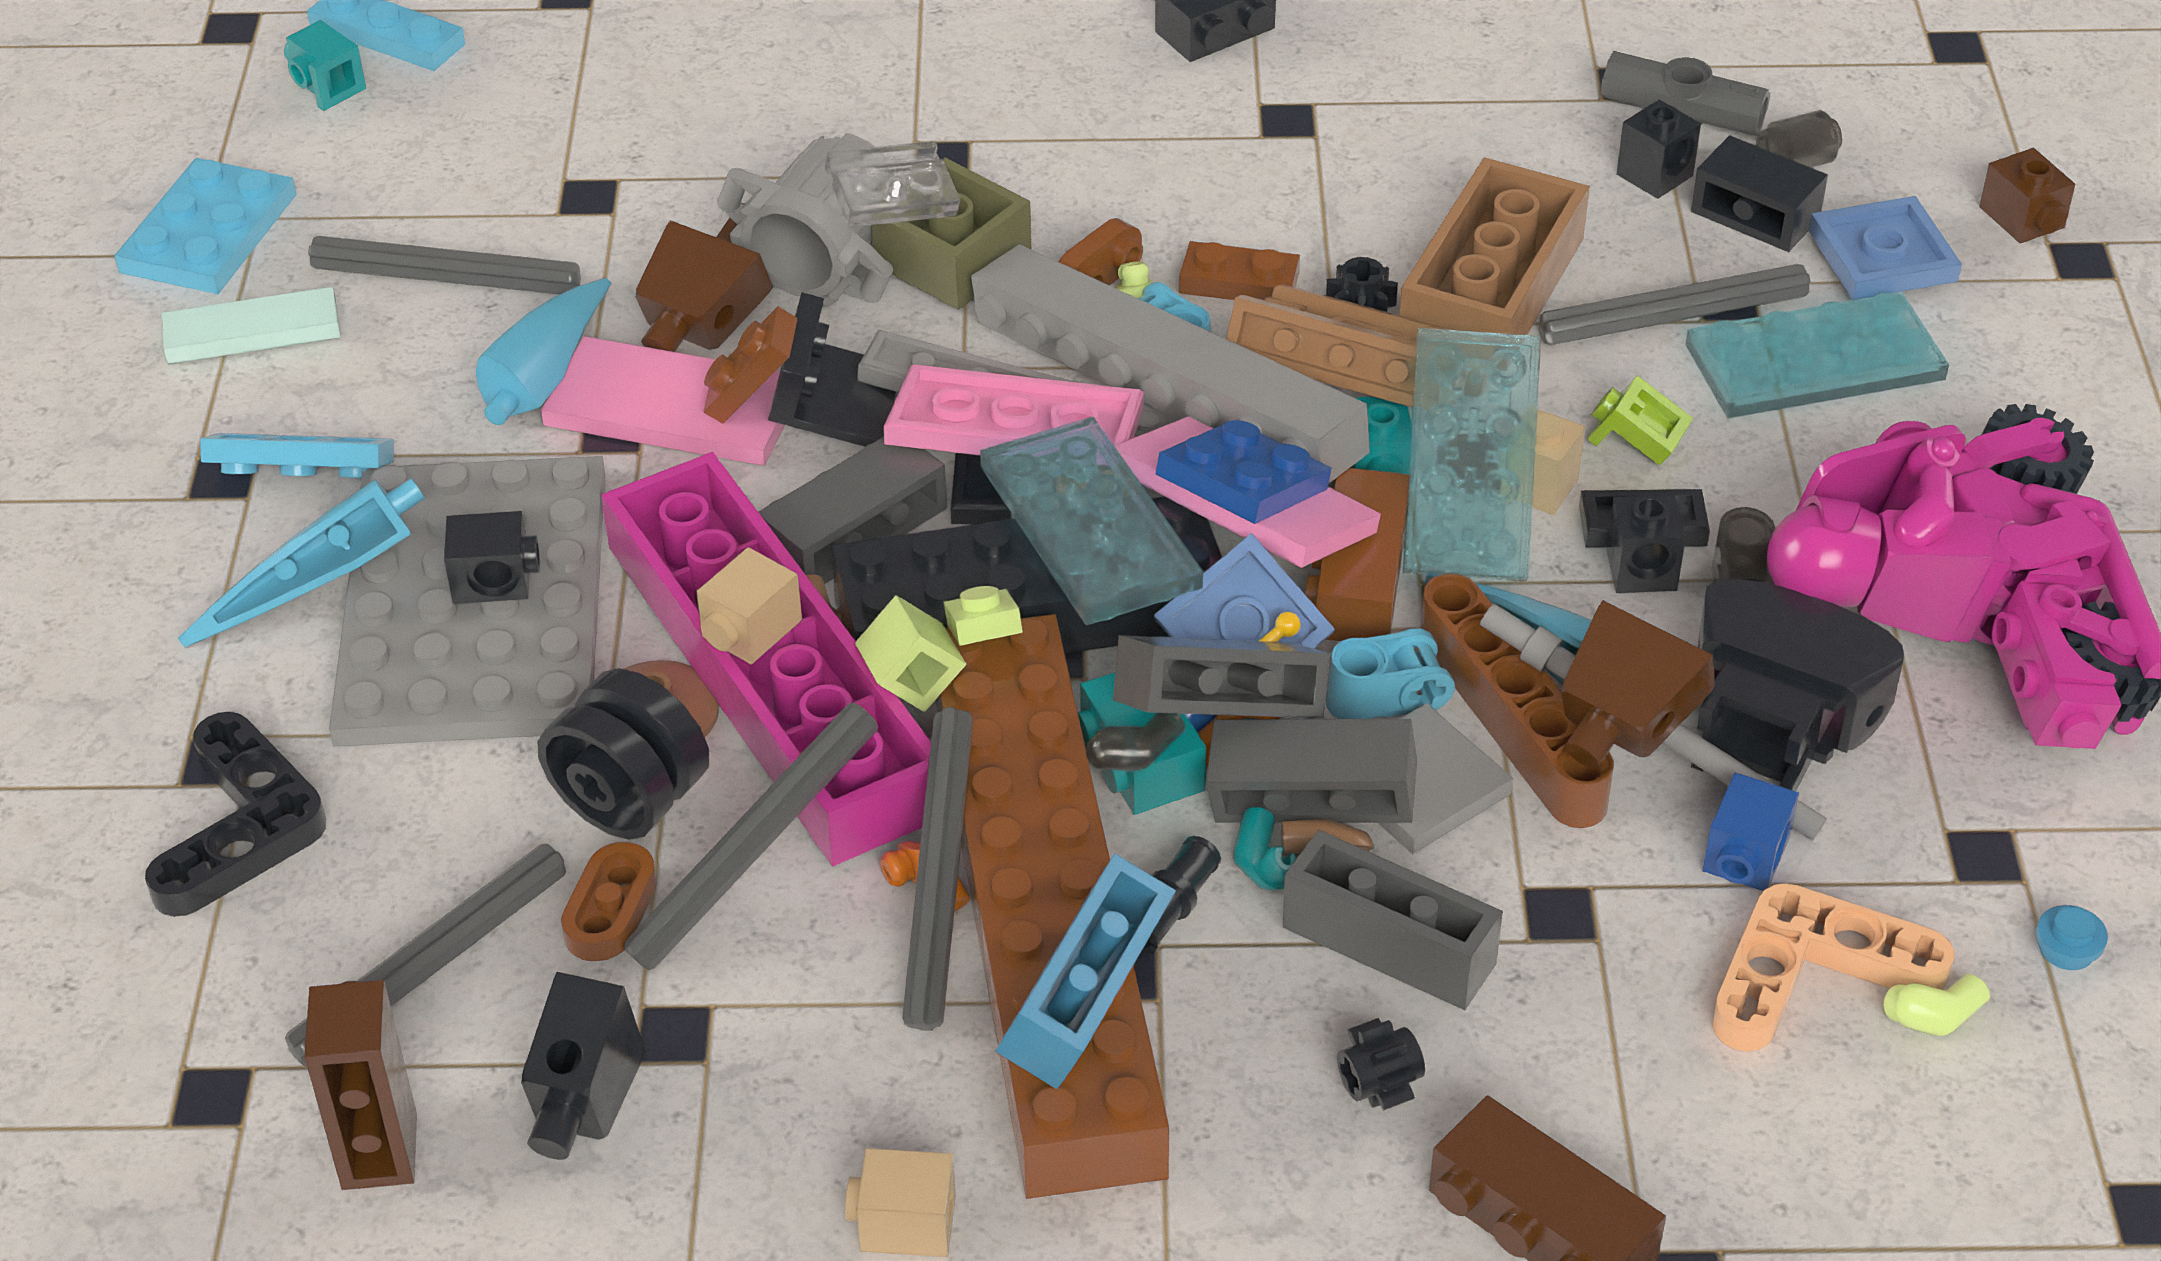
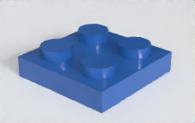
M1231 420L1159 452L1155 475L1256 524L1327 490L1332 467L1311 458L1308 451L1299 446L1282 444L1261 434L1259 428L1252 423Z

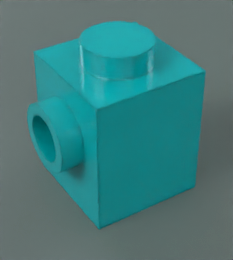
M1377 397L1355 398L1367 404L1370 453L1350 468L1411 474L1410 487H1412L1416 439L1408 406Z

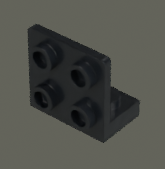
M801 292L795 313L797 323L790 357L781 365L768 420L866 447L884 437V425L893 407L896 391L858 381V365L864 354L825 344L829 324L819 322L824 298Z

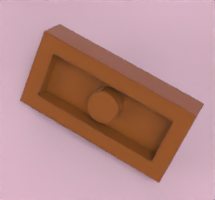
M1190 241L1179 275V293L1235 300L1237 296L1246 295L1265 301V297H1272L1274 287L1277 285L1285 284L1296 287L1300 269V255L1278 252L1272 249L1259 250L1227 246L1216 242Z
M777 306L762 323L754 321L746 328L738 342L737 348L728 357L720 355L713 362L704 380V385L709 387L703 411L705 414L723 424L790 357L797 317Z

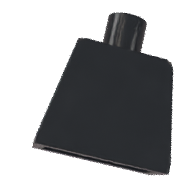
M556 972L522 1072L521 1080L536 1118L527 1141L528 1146L536 1153L551 1159L563 1160L568 1158L577 1135L597 1140L608 1136L646 1052L624 986Z

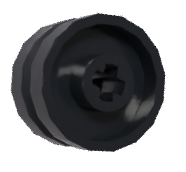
M621 668L602 672L582 692L575 703V707L565 709L544 730L537 741L539 762L547 780L562 800L586 822L609 835L628 840L645 837L673 806V800L681 799L709 768L708 744L701 727L684 704L659 683L641 673Z

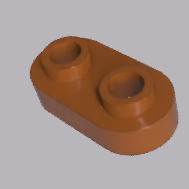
M1119 218L1110 219L1070 248L1058 262L1110 286L1119 279L1118 269L1122 264L1140 262L1143 255L1141 232L1138 228Z
M616 842L600 848L591 856L561 917L565 944L574 956L586 961H604L619 955L625 950L624 943L637 929L657 886L654 860L647 849L631 842ZM628 883L626 886H619L620 884Z

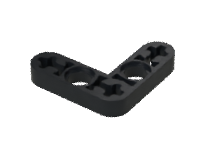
M220 712L202 720L194 730L193 741L202 768L240 809L165 851L151 861L146 869L145 881L155 909L164 915L173 917L186 916L202 909L310 846L323 835L326 829V817L321 797L317 790L246 717L239 713ZM222 742L229 746L237 745L239 754L233 758L231 750ZM258 772H270L276 775L270 783L261 787L243 785L249 776ZM263 829H266L268 837L265 836ZM236 841H247L254 844L249 852L239 857L229 858L220 855L223 848ZM205 862H209L211 870H207ZM179 880L183 885L179 886L174 881Z

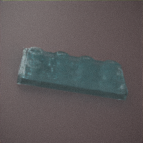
M1903 292L1880 293L1871 298L1842 303L1827 302L1818 307L1789 312L1774 311L1766 316L1737 321H1717L1712 325L1687 329L1685 343L1727 419L1946 380L1949 363Z
M1418 328L1416 335L1403 573L1422 575L1427 573L1438 575L1459 574L1467 578L1527 581L1529 576L1541 336Z
M1094 416L980 450L981 468L1085 625L1109 620L1115 616L1158 602H1165L1174 597L1203 588L1202 569Z

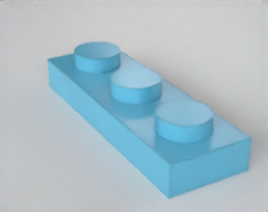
M319 0L307 10L310 25L322 20L355 44L432 71L438 69L465 45L463 27L385 0Z
M216 433L200 438L201 462L221 463V473L227 474L257 473L258 464L280 465V475H316V466L338 467L340 477L362 478V472L368 468H380L394 462V438Z

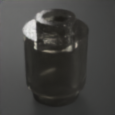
M1816 110L1771 122L1756 137V146L1811 168L1832 163L1836 159L1838 149L1842 145V132L1839 124L1823 110Z

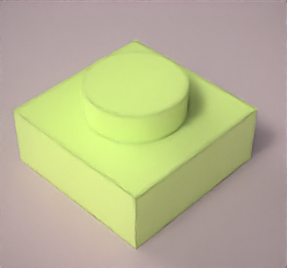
M993 586L974 587L963 591L960 594V599L944 602L947 625L959 646L1023 633L1019 608L1006 589L998 590V588Z

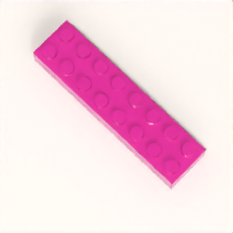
M710 452L601 494L609 549L773 783L847 704H858L877 722V732L797 816L831 866H836L921 829L930 759V739L899 698L877 684L855 644L856 641L716 455ZM748 547L798 574L802 620L752 665L728 651L724 652L716 649L702 637L697 590Z

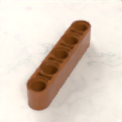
M1443 574L1429 580L1424 587L1421 629L1429 631L1435 638L1438 648L1436 655L1441 668L1446 669L1451 674L1457 692L1556 820L1574 828L1592 827L1601 822L1607 814L1614 760L1610 752L1598 768H1590L1575 760L1566 751L1565 744L1578 725L1572 723L1565 716L1561 690L1545 670L1541 673L1521 660V651L1480 625L1482 618L1493 604L1477 584L1470 578L1459 574Z

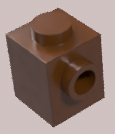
M2033 147L1989 163L1979 207L2021 244L2065 228L2076 184Z

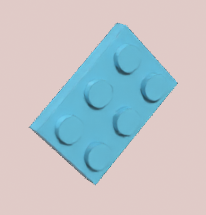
M195 158L114 255L119 273L219 294L297 195L293 177L220 163L214 160Z

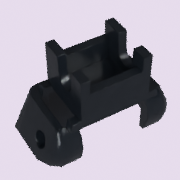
M1745 579L1717 580L1706 586L1698 639V648L1713 655L1715 687L1700 706L1697 729L1704 731L1703 739L1751 770L1781 782L1780 787L1796 791L1812 760L1826 764L1833 757L1834 749L1845 753L1848 750H1854L1870 738L1885 720L1895 701L1904 660L1903 645L1889 631L1866 617L1822 599L1765 582ZM1824 709L1835 712L1818 743ZM1691 762V768L1697 769L1702 772L1704 771L1703 769H1701L1700 767Z

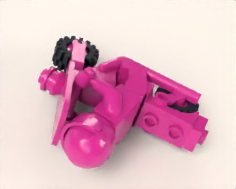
M2017 404L2007 405L2005 411L2001 408L1997 409L1992 417L1989 418L1982 434L1976 436L1966 445L1965 435L1955 425H1945L1932 429L1923 422L1902 421L1893 424L1882 432L1875 444L1840 452L1823 461L1812 474L1796 510L1779 523L1770 538L1767 549V566L1775 585L1822 599L1843 608L1857 607V612L1869 620L1939 641L1951 642L1952 640L1969 643L1971 638L1982 643L1994 644L2025 729L2030 730L2035 745L2096 749L2111 722L2115 732L2120 735L2131 734L2140 727L2149 710L2152 711L2161 698V632L2111 511L2100 500L2077 494L2093 465L2094 460L2091 458L2094 451L2092 445H2084L2088 437L2083 431L2071 432L2074 426L2072 421L2067 418L2061 423L2054 420L2056 412L2047 408L2042 415L2037 413L2036 405L2025 404L2021 412Z

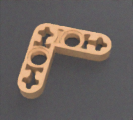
M1787 883L1773 885L1765 889L1758 898L1719 990L1712 1027L1718 1039L1735 1050L1746 1052L1760 1050L1767 1046L1774 1038L1805 960L1887 988L1897 984L1908 985L1910 983H1918L1943 990L1948 983L1951 973L1954 949L1951 942L1944 935L1933 929L1798 885ZM1783 913L1794 916L1790 922L1779 920ZM1817 923L1824 924L1822 935L1815 933ZM1841 931H1856L1863 934L1870 941L1871 945L1861 949L1849 948L1841 944L1836 939L1835 934ZM1884 944L1892 947L1889 957L1882 955ZM1757 957H1768L1778 961L1785 971L1778 975H1762L1754 971L1748 962ZM1915 957L1928 960L1925 967L1912 963ZM1748 995L1757 999L1758 1005L1756 1014L1749 1021H1744L1738 1017L1744 1009Z

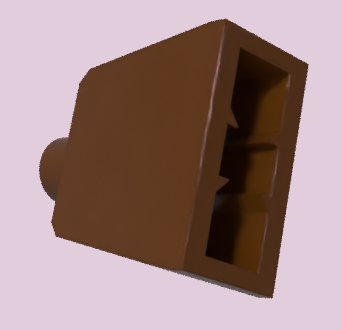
M670 220L636 288L635 297L647 323L651 326L641 340L643 346L676 352L680 344L685 340L708 350L719 348L773 288L760 253Z
M1602 600L1567 673L1561 690L1565 716L1572 723L1578 725L1565 744L1566 751L1575 760L1590 768H1598L1614 744L1638 757L1650 756L1715 687L1713 655Z

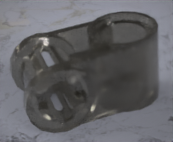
M1739 507L1727 511L1721 517L1712 563L1713 582L1726 579H1745L1775 585L1767 566V549L1772 533L1775 530V525L1766 513L1755 508Z

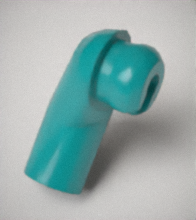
M1252 807L1245 810L1242 815L1233 850V861L1259 888L1267 891L1282 890L1285 886V874L1295 862L1296 857L1291 853L1284 859L1281 856L1284 847L1273 846L1271 848L1269 846L1275 818L1266 809Z

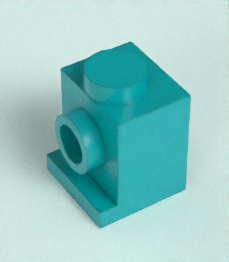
M322 20L286 37L287 43L284 48V56L288 60L289 73L300 88L308 89L315 94L317 107L322 111L366 89L358 45Z

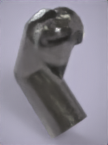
M1156 713L1143 727L1109 726L1102 728L1087 743V758L1090 764L1100 770H1143L1149 767L1185 731L1184 721L1178 713Z

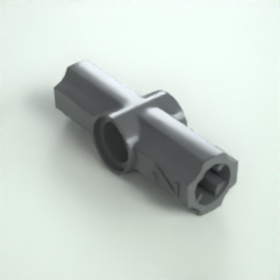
M1613 51L1608 59L1602 78L1600 94L1603 95V98L1643 108L1660 99L1700 122L1701 125L1706 123L1758 136L1769 107L1771 93L1766 88L1712 75L1711 67L1704 61L1696 58H1676L1666 64Z

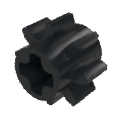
M1369 257L1349 259L1343 265H1337L1336 278L1327 279L1326 296L1387 312L1388 307L1397 305L1398 282L1389 281V268L1387 266L1383 267L1375 259Z
M1379 1018L1348 1029L1347 1031L1353 1046L1338 1052L1337 1064L1343 1084L1350 1096L1355 1101L1368 1098L1372 1108L1381 1106L1383 1111L1413 1100L1415 1097L1409 1083L1425 1075L1424 1057L1413 1033L1406 1027L1394 1030L1390 1020L1381 1023Z

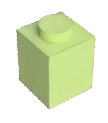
M897 595L855 642L877 684L924 712L966 665L943 624Z

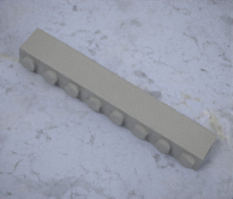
M1018 244L971 276L975 299L974 308L978 323L1108 386L1144 391L1145 404L1178 420L1190 416L1213 429L1231 420L1252 423L1259 428L1261 434L1282 444L1299 446L1308 451L1311 458L1332 467L1329 483L1370 453L1366 403L1025 246Z

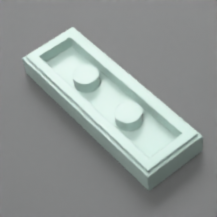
M333 286L161 313L163 347L168 364L341 337Z

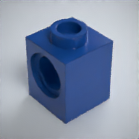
M1734 772L1710 827L1702 871L1761 891L1769 888L1791 836L1799 792Z

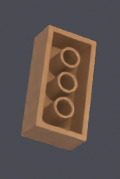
M1484 157L1402 285L1399 316L1493 341L1495 348L1490 368L1506 372L1584 239L1590 186Z

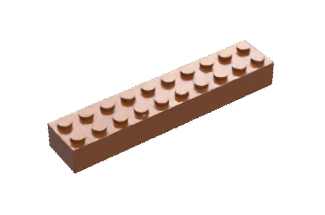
M1056 614L1021 618L1023 633L961 646L957 643L949 627H946V631L966 662V665L935 700L937 713L942 712L944 708L955 707L958 710L969 712L974 721L961 846L998 1045L1089 892L1110 861ZM1132 966L1084 1052L1058 1089H1055L1000 1055L1026 1199L1169 1179V1124L1134 966Z

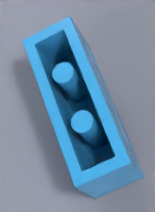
M1114 853L995 1052L1055 1089H1058L1084 1052L1176 890Z

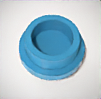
M2060 905L2048 909L2041 915L2036 928V938L2040 945L2041 953L2048 962L2061 969L2080 970L2089 966L2103 954L2108 941V932L2104 923L2094 913L2078 906Z

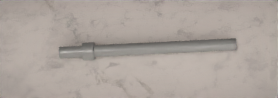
M1493 604L1481 620L1480 625L1521 651L1520 659L1541 673L1547 668L1565 680L1575 655L1561 647L1563 643L1561 638L1542 626L1537 630L1533 629L1496 604ZM1682 724L1663 742L1664 745L1728 786L1734 772L1773 784ZM1798 800L1792 828L1813 841L1827 818Z

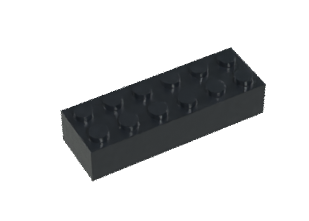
M1165 496L832 545L834 599L838 613H841L843 625L855 641L859 639L895 595L938 620L946 628L948 625L944 602L960 599V594L970 588L993 586L998 588V590L1006 589L1019 608L1020 618L1056 614L1064 654L1118 646L1119 635L1170 637L1154 619V615L1222 558L1208 519Z

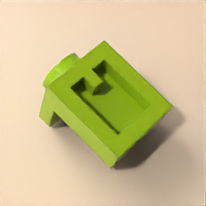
M1637 375L1621 393L1612 387L1599 401L1591 413V416L1598 420L1587 440L1594 446H1597L1614 430L1660 466L1673 453L1692 422L1693 417Z

